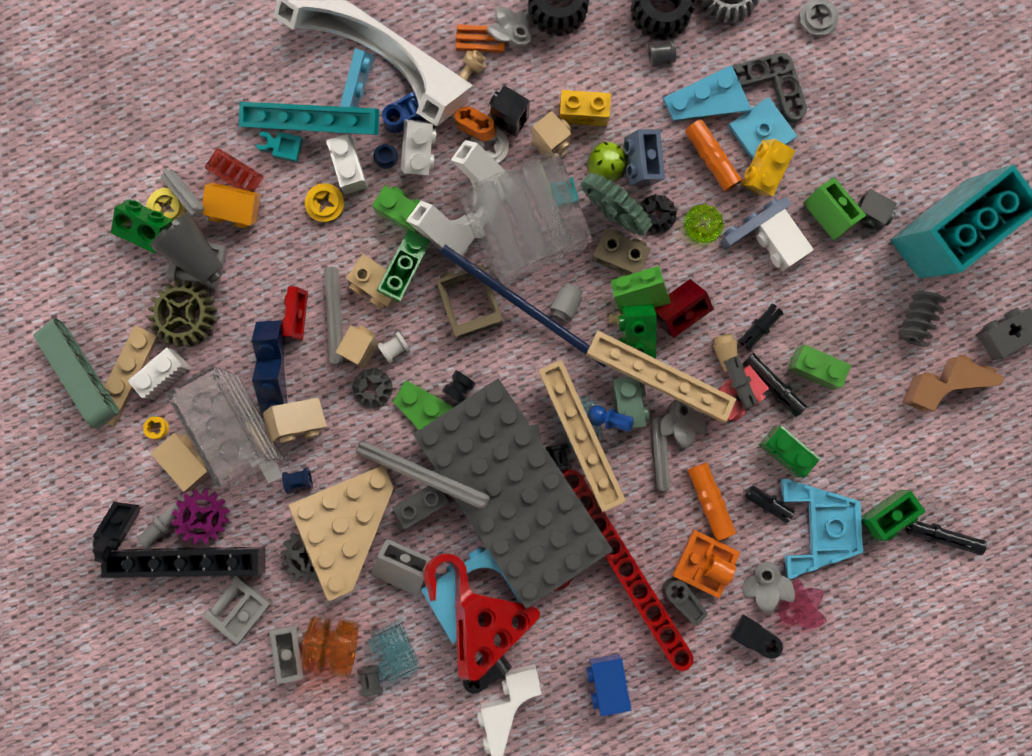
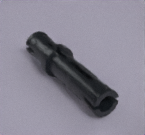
M752 353L742 363L745 367L748 365L752 367L775 396V400L785 405L795 417L799 416L808 407L792 392V388L789 385L786 386L755 353Z
M916 521L914 524L906 527L908 535L927 539V542L932 544L941 543L982 556L987 548L985 540L943 529L939 524L932 523L930 525Z

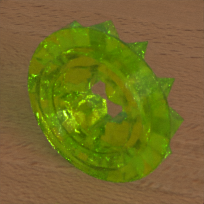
M707 203L695 205L686 214L684 221L687 234L693 240L700 243H708L718 238L725 224L722 213L716 209V206H710ZM701 216L705 220L712 219L708 224L709 229H706L705 226L696 227L701 221Z

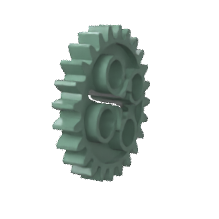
M591 172L587 174L580 186L582 187L581 190L586 193L585 196L591 200L590 202L595 204L597 209L601 210L604 216L614 224H618L621 228L624 227L634 235L644 236L652 225V220L643 211L644 208L637 205V201L632 199L629 193L622 187L613 184L611 180L607 181L604 176L600 177L597 173L593 174Z

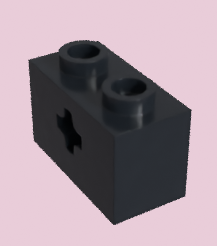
M504 85L500 92L496 91L490 100L491 118L496 126L517 138L529 118L530 100Z

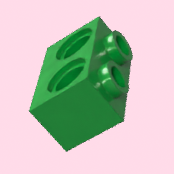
M129 199L115 206L111 233L156 254L157 252L150 246L152 241L163 229H169L174 220L164 216L159 211H153L143 206L138 201Z

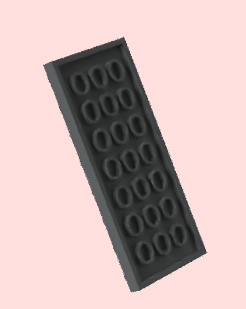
M499 378L413 434L438 474L490 497L485 509L478 508L456 497L454 498L526 609L613 551Z

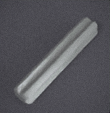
M165 168L162 170L161 179L192 217H201L203 215L202 212L205 210L204 206L173 169L168 170Z
M653 417L651 419L656 490L668 491L670 490L667 436H662L660 433L662 417Z

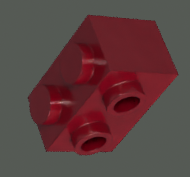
M691 279L669 293L670 304L654 308L657 315V323L673 338L714 310L708 293Z

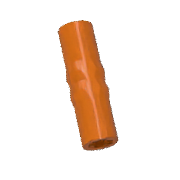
M700 119L691 124L685 130V133L723 191L727 192L742 182L741 177L704 121Z
M705 462L687 469L697 492L698 500L702 505L703 512L709 521L716 540H723L735 535L737 532L708 463Z

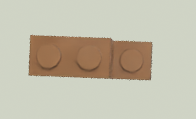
M958 355L947 360L940 379L937 375L929 372L914 375L903 403L925 413L935 412L941 399L950 391L999 386L1003 383L1005 377L997 374V370L992 367L979 366L974 364V360L970 357Z

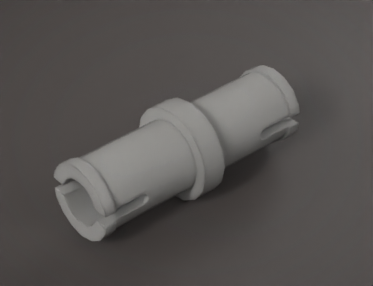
M174 502L162 515L156 516L153 519V523L137 537V540L148 549L164 533L167 534L171 531V520L177 518V516L172 515L171 510L179 508Z

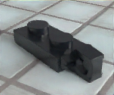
M113 502L93 534L92 553H94L95 557L94 562L105 563L111 555V550L117 551L139 515V505Z

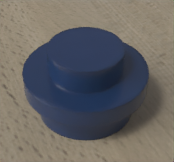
M382 144L375 149L373 158L377 166L389 169L397 163L398 153L392 145Z

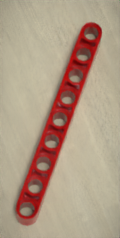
M575 470L565 471L563 473L565 478L569 474H574L578 478L577 486L572 488L577 497L580 499L582 496H589L591 499V506L587 509L593 520L596 518L604 520L605 526L601 533L607 542L609 540L617 541V551L609 553L604 557L666 658L675 669L679 671L688 670L694 662L691 650L606 513L601 511L593 492L583 476ZM623 562H630L632 566L631 572L627 575H622L619 572V566ZM637 584L645 586V592L640 597L633 595V588ZM652 606L658 607V615L653 619L647 618V610ZM664 629H671V638L666 641L661 640V632ZM679 651H684L686 653L685 660L680 663L675 662V654Z

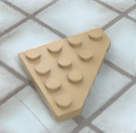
M383 465L288 505L328 602L353 591L394 489Z

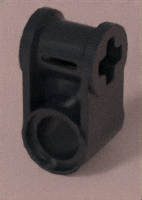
M743 614L730 635L738 643L753 649L769 659L779 657L783 651V643L777 636ZM766 641L772 642L774 646L773 648H766L764 643Z
M503 655L479 679V685L476 683L470 684V680H463V686L469 693L477 694L492 682L501 678L512 666ZM482 657L476 662L478 665L481 664Z

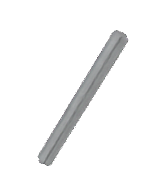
M360 442L356 450L357 454L478 508L485 509L490 500V497L482 492L367 442Z

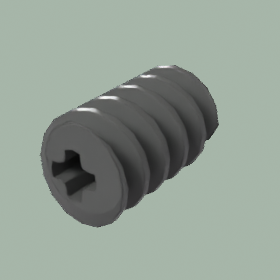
M920 291L914 293L912 297L914 301L910 303V310L905 315L907 319L902 322L903 328L899 330L898 334L910 344L928 347L929 344L923 340L932 339L933 335L927 332V330H935L936 325L932 324L931 321L940 320V317L934 314V312H942L944 308L938 305V303H946L947 299L937 293Z

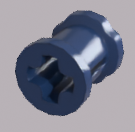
M304 467L302 471L294 473H282L283 487L287 494H292V491L302 488L313 489L309 467Z

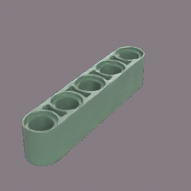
M53 318L34 333V338L83 418L91 427L98 430L120 413L92 365L62 321Z

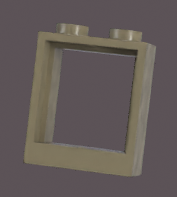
M473 263L486 272L484 264L478 266V263ZM465 270L454 273V271L443 273L440 275V279L436 280L456 340L503 324L493 290L484 283L483 286L493 313L460 325L457 324L445 288L475 278Z

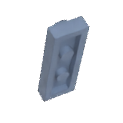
M787 197L780 201L774 198L763 206L765 211L759 215L755 211L743 220L745 222L744 225L739 228L734 225L723 233L725 237L720 242L721 245L727 250L792 204Z

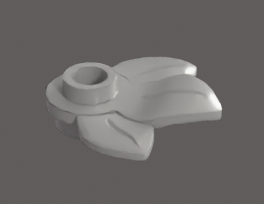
M496 7L495 15L498 23L488 26L486 28L487 32L499 42H509L514 48L521 49L527 46L531 40L529 17L523 11L514 13L507 7Z
M676 399L670 404L669 412L660 421L661 435L673 434L682 448H688L692 444L696 433H706L707 427L703 415ZM682 406L685 409V413L683 415L680 413V408Z
M772 562L760 563L755 569V574L747 577L743 583V596L756 597L758 606L767 614L776 608L779 599L793 602L795 599V590L791 580L782 576L778 566ZM770 571L772 573V578L765 579L763 577V572Z

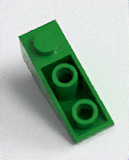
M408 229L376 291L400 303L431 241Z

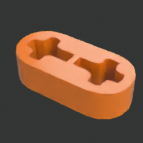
M465 106L458 109L455 113L458 128L477 140L488 141L496 135L497 130L494 120L475 108Z

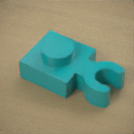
M267 132L259 133L261 138L268 140L266 145H256L260 152L268 153L273 151L272 156L276 159L298 163L304 141L302 137L277 132L276 138H272Z

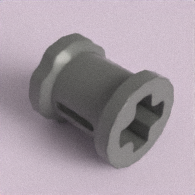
M669 40L668 43L660 45L648 44L650 66H655L656 63L664 61L676 62L674 40Z
M380 665L363 666L357 669L362 685L360 696H373L383 692L378 674Z

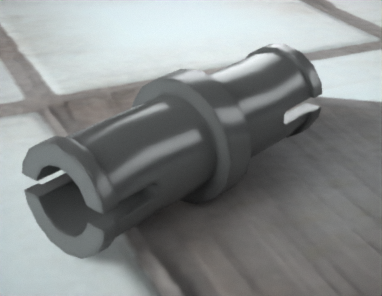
M738 355L723 361L732 380L730 385L732 388H735L742 404V409L753 406V404L756 405L758 400H756L749 383L751 378L746 376Z

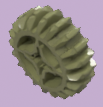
M177 280L174 283V287L167 283L165 284L166 291L157 290L160 297H152L151 300L155 302V306L148 307V310L154 312V315L147 317L149 321L155 322L150 328L153 331H158L156 334L157 338H164V343L168 345L173 343L178 348L182 344L187 348L191 347L192 342L197 345L200 344L199 336L205 339L208 338L205 330L213 331L214 327L209 325L210 321H217V317L211 315V313L218 311L217 307L210 306L215 300L213 297H208V290H201V285L198 283L192 285V282L189 280H185L184 284ZM182 295L193 296L190 300L186 299L182 303L174 300ZM198 305H199V306H200V317H199V320L197 321V320L195 319V313H196V311L199 309V307H198ZM168 307L170 309V314L168 318L165 319L166 309ZM178 308H180V309H182V310H185V312H184V313H186L185 317H186L188 320L179 317V316H182V315L179 314V313H180V310H179ZM184 324L192 328L184 333L172 332L176 327L179 328Z

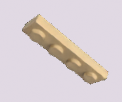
M136 325L105 384V388L120 412L107 423L111 426H116L134 390L128 380L146 366L159 339L156 337V334Z

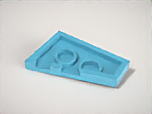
M355 48L340 107H358L360 99L364 94L365 85L376 57L375 55Z
M732 65L663 98L673 121L752 111Z

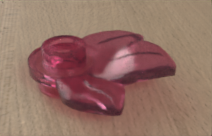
M799 579L793 581L795 599L793 602L784 600L780 604L778 612L781 620L789 625L799 623L807 629L823 625L826 622V618L816 609L823 599L824 591L817 588L804 589ZM790 607L795 609L793 616L787 614V610Z

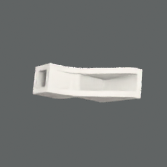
M535 664L512 669L505 674L506 679H502L504 694H510V697L481 704V712H477L480 728L485 727L487 737L483 738L486 754L491 753V756H503L517 708L529 698L542 695Z

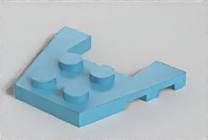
M781 479L782 502L808 501L811 554L784 555L786 578L793 579L806 572H812L825 565L834 564L863 553L860 501L793 480Z

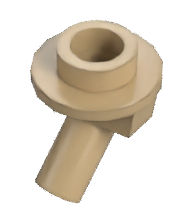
M476 50L473 52L467 51L463 59L467 65L459 76L467 81L474 71L480 73L487 67L484 62L486 60L485 57Z

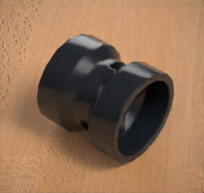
M455 370L452 375V380L454 381L446 384L442 391L461 403L467 399L466 391L473 390L476 383L458 370Z

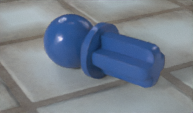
M593 406L587 413L590 423L594 426H600L605 423L606 429L616 428L624 431H630L633 427V417L616 413L614 409H610L607 413L602 406Z

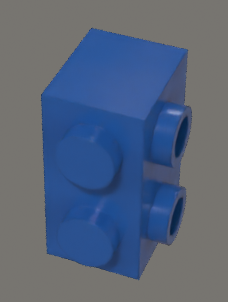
M620 654L589 659L591 667H586L589 683L594 682L595 693H591L593 708L599 710L601 717L632 711Z

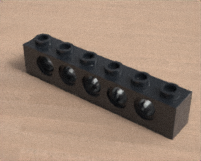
M266 546L111 550L108 560L105 563H101V578L259 575L265 572Z

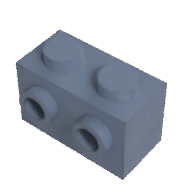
M638 129L624 137L623 150L626 154V176L629 179V186H649L664 180L665 170L660 129Z

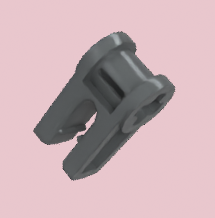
M669 578L664 582L662 587L664 596L688 620L697 625L708 615L707 611L684 582L678 578ZM673 586L678 588L679 595L673 594L671 589Z

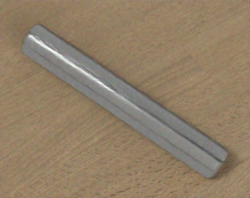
M326 267L324 269L329 363L339 365L344 362L343 357L336 353L342 341L339 270L337 267Z

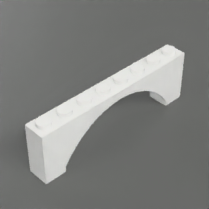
M277 0L273 17L291 29H312L336 34L356 41L390 61L412 86L419 105L416 113L435 126L440 125L466 103L473 86L471 83L347 0Z

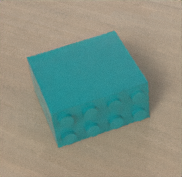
M1014 164L968 178L893 236L890 241L919 278L962 273L1032 218V188Z

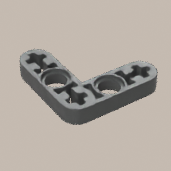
M776 53L732 65L736 76L742 75L745 71L746 75L738 79L742 88L772 80L782 114L788 122L797 123L805 116L807 105L793 61L788 54ZM778 60H780L781 64H786L783 70L780 67L769 70V67L775 66ZM754 66L760 67L763 70V76H753L751 68ZM783 83H790L794 89L793 93H784L781 85ZM795 96L797 98H795L793 101L794 108L800 109L797 116L794 112L790 113L789 111L792 108V102L790 99L794 98Z

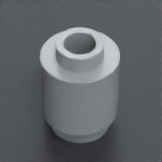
M565 283L564 287L559 289L550 307V310L553 312L552 316L562 322L572 320L582 301L581 295L583 291L572 284Z

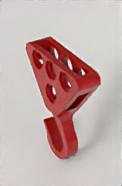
M441 554L433 557L426 564L424 582L428 589L430 601H435L437 589L435 572L438 565L448 563L454 568L456 575L455 609L458 676L462 680L475 681L480 679L539 620L540 612L538 608L533 606L526 609L523 604L473 593L469 588L467 568L464 562L454 554ZM480 613L485 619L482 627L478 624V615ZM514 616L518 620V627L516 629L512 625ZM496 634L499 635L501 640L498 647L494 643ZM478 651L482 654V662L480 665H478L475 661V656Z

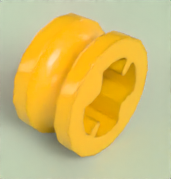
M153 416L144 422L143 431L151 439H161L167 435L169 424L164 418ZM153 422L161 423L162 428H158L161 430L159 434L151 432Z

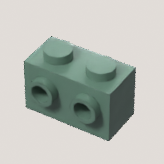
M631 377L613 379L611 386L615 412L633 417L632 429L646 427V421H649V411L647 406L643 407L642 397L646 396L645 385Z

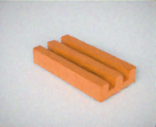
M457 24L456 51L473 52L476 50L478 52L504 53L505 42H500V45L461 43V41H499L491 35L462 34H489L486 30L488 26Z

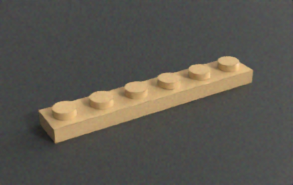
M600 331L596 332L586 353V356L723 423L727 422L736 398Z
M557 361L538 370L601 511L604 512L626 502L563 361Z

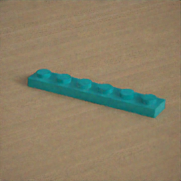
M239 101V127L378 135L379 109Z

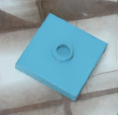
M769 97L753 107L751 112H746L728 125L730 131L752 160L762 140L776 139L787 145L797 137Z

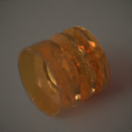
M313 616L303 641V671L311 673L316 666V673L322 674L326 664L330 663L331 676L349 678L356 655L359 631L358 622L340 620L335 631H332L331 618H326L322 625L321 617Z

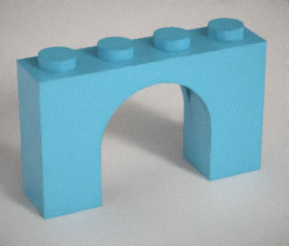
M480 546L468 554L470 558L464 561L467 574L478 568H490L499 572L507 581L518 602H521L487 548L483 550ZM448 565L446 567L448 572L441 576L435 573L437 580L435 601H430L426 585L421 590L449 639L454 643L457 641L455 609L456 575L454 568Z

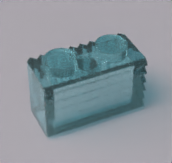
M401 618L370 633L371 638L368 639L370 648L374 654L378 652L381 660L378 664L380 672L384 678L388 677L390 683L419 670L420 662Z

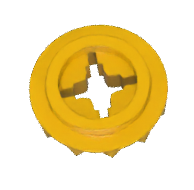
M321 183L308 191L305 197V208L307 213L317 222L328 223L338 219V216L344 211L345 200L341 191L336 186ZM326 197H329L328 201L334 207L326 206L324 210H321L322 206L316 199L324 201Z

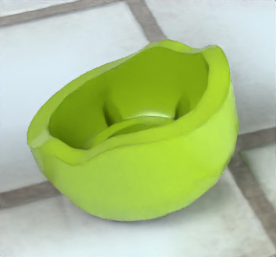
M602 142L592 149L588 158L587 168L589 174L591 172L593 174L597 173L600 177L604 176L607 181L615 182L622 176L625 170L626 155L623 149L616 143Z

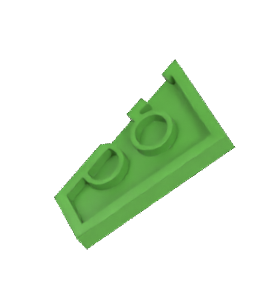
M405 380L393 401L418 430L453 408L452 405Z

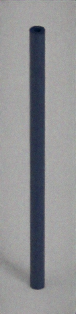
M446 244L443 246L439 253L586 355L590 345ZM594 360L595 362H597L598 364H600L602 367H605V366H606V365H604V364H602V363H600V362Z

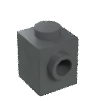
M872 189L868 190L862 195L857 204L866 214L860 220L862 226L871 230H878L884 225L888 226L896 214L893 210L897 203Z

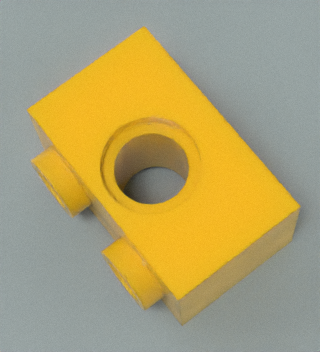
M561 90L559 119H564L568 124L607 127L610 118L611 93Z

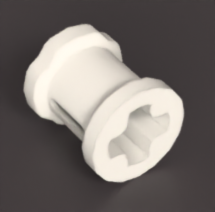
M399 331L395 333V337L384 344L381 342L377 344L389 363L393 362L392 359L402 352L410 351L409 346Z

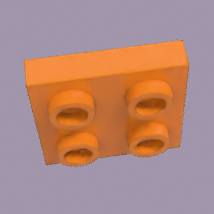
M693 529L672 576L720 599L725 586L729 585L735 574V564L741 552Z

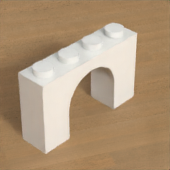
M467 140L463 142L451 161L472 183L474 196L469 210L462 217L456 220H449L433 205L420 201L406 220L440 251L446 244L462 256L467 252L468 246L473 239L481 233L484 224L496 212L497 206L509 194L511 187L515 183V180L478 143Z

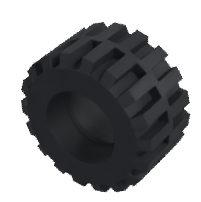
M528 0L529 16H532L531 21L533 24L538 23L540 31H543L544 28L547 29L548 35H552V32L555 31L557 36H562L563 31H566L567 35L572 33L573 27L577 30L581 22L585 21L589 6V0H572L570 5L563 8H555L549 5L546 0Z
M633 0L631 5L632 21L636 20L635 26L637 29L643 28V35L646 36L647 33L652 34L650 39L655 40L656 36H660V40H666L667 35L672 39L676 37L677 32L681 34L685 26L687 27L695 8V0H671L676 7L671 12L656 10L650 0Z

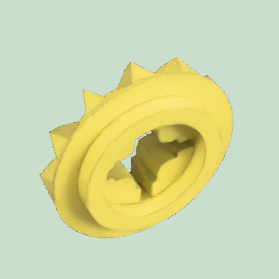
M161 188L154 191L146 204L147 208L163 213L164 209L159 203L168 205L172 202L170 206L174 212L166 211L164 213V216L172 220L183 215L186 210L169 188Z

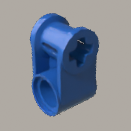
M415 92L409 93L402 99L384 107L382 118L387 131L391 133L403 131L404 119L426 120L416 113L419 105ZM391 116L400 117L397 122L388 121Z

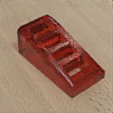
M216 148L205 165V169L210 174L234 188L255 192L264 178L263 175L219 148ZM233 164L234 166L232 170L230 171L228 176H226L225 173L229 169L230 165ZM241 169L244 170L237 182L234 181ZM250 174L253 177L245 188L242 185Z

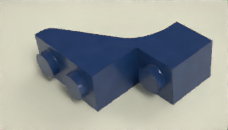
M281 320L256 322L251 340L257 360L252 382L262 418H264L263 413L271 406L288 403L284 371L285 337L282 336Z

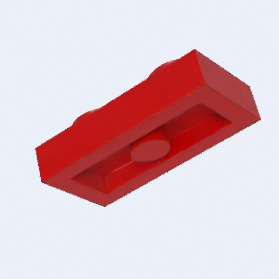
M288 286L287 294L284 298L285 316L281 325L282 336L303 340L308 291L299 287Z

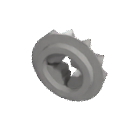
M809 0L803 5L799 13V23H802L804 32L812 33V37L815 35L823 37L832 32L839 20L838 10L829 0ZM816 13H818L819 16L825 17L822 19L821 25L818 22V20L812 19L814 18Z

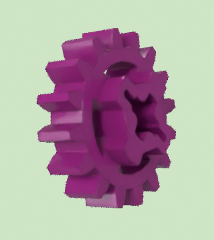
M196 488L193 489V495L191 496L183 493L185 500L183 502L176 500L175 503L179 508L171 510L172 515L177 516V518L171 520L172 525H179L175 530L176 534L184 532L183 540L186 542L192 537L193 544L195 545L199 539H202L204 544H208V537L210 536L215 540L218 539L216 532H224L225 529L222 523L229 522V519L223 516V514L229 512V509L221 507L225 500L223 498L216 500L218 493L215 491L208 495L207 488L203 489L202 494H199ZM196 500H207L210 503L208 502L205 505L198 504ZM188 507V517H186L183 521V512L185 508ZM198 511H200L202 514L205 513L204 520L201 521L200 519H196V513ZM218 512L217 520L212 525V517ZM200 528L204 529V532H193L191 530Z

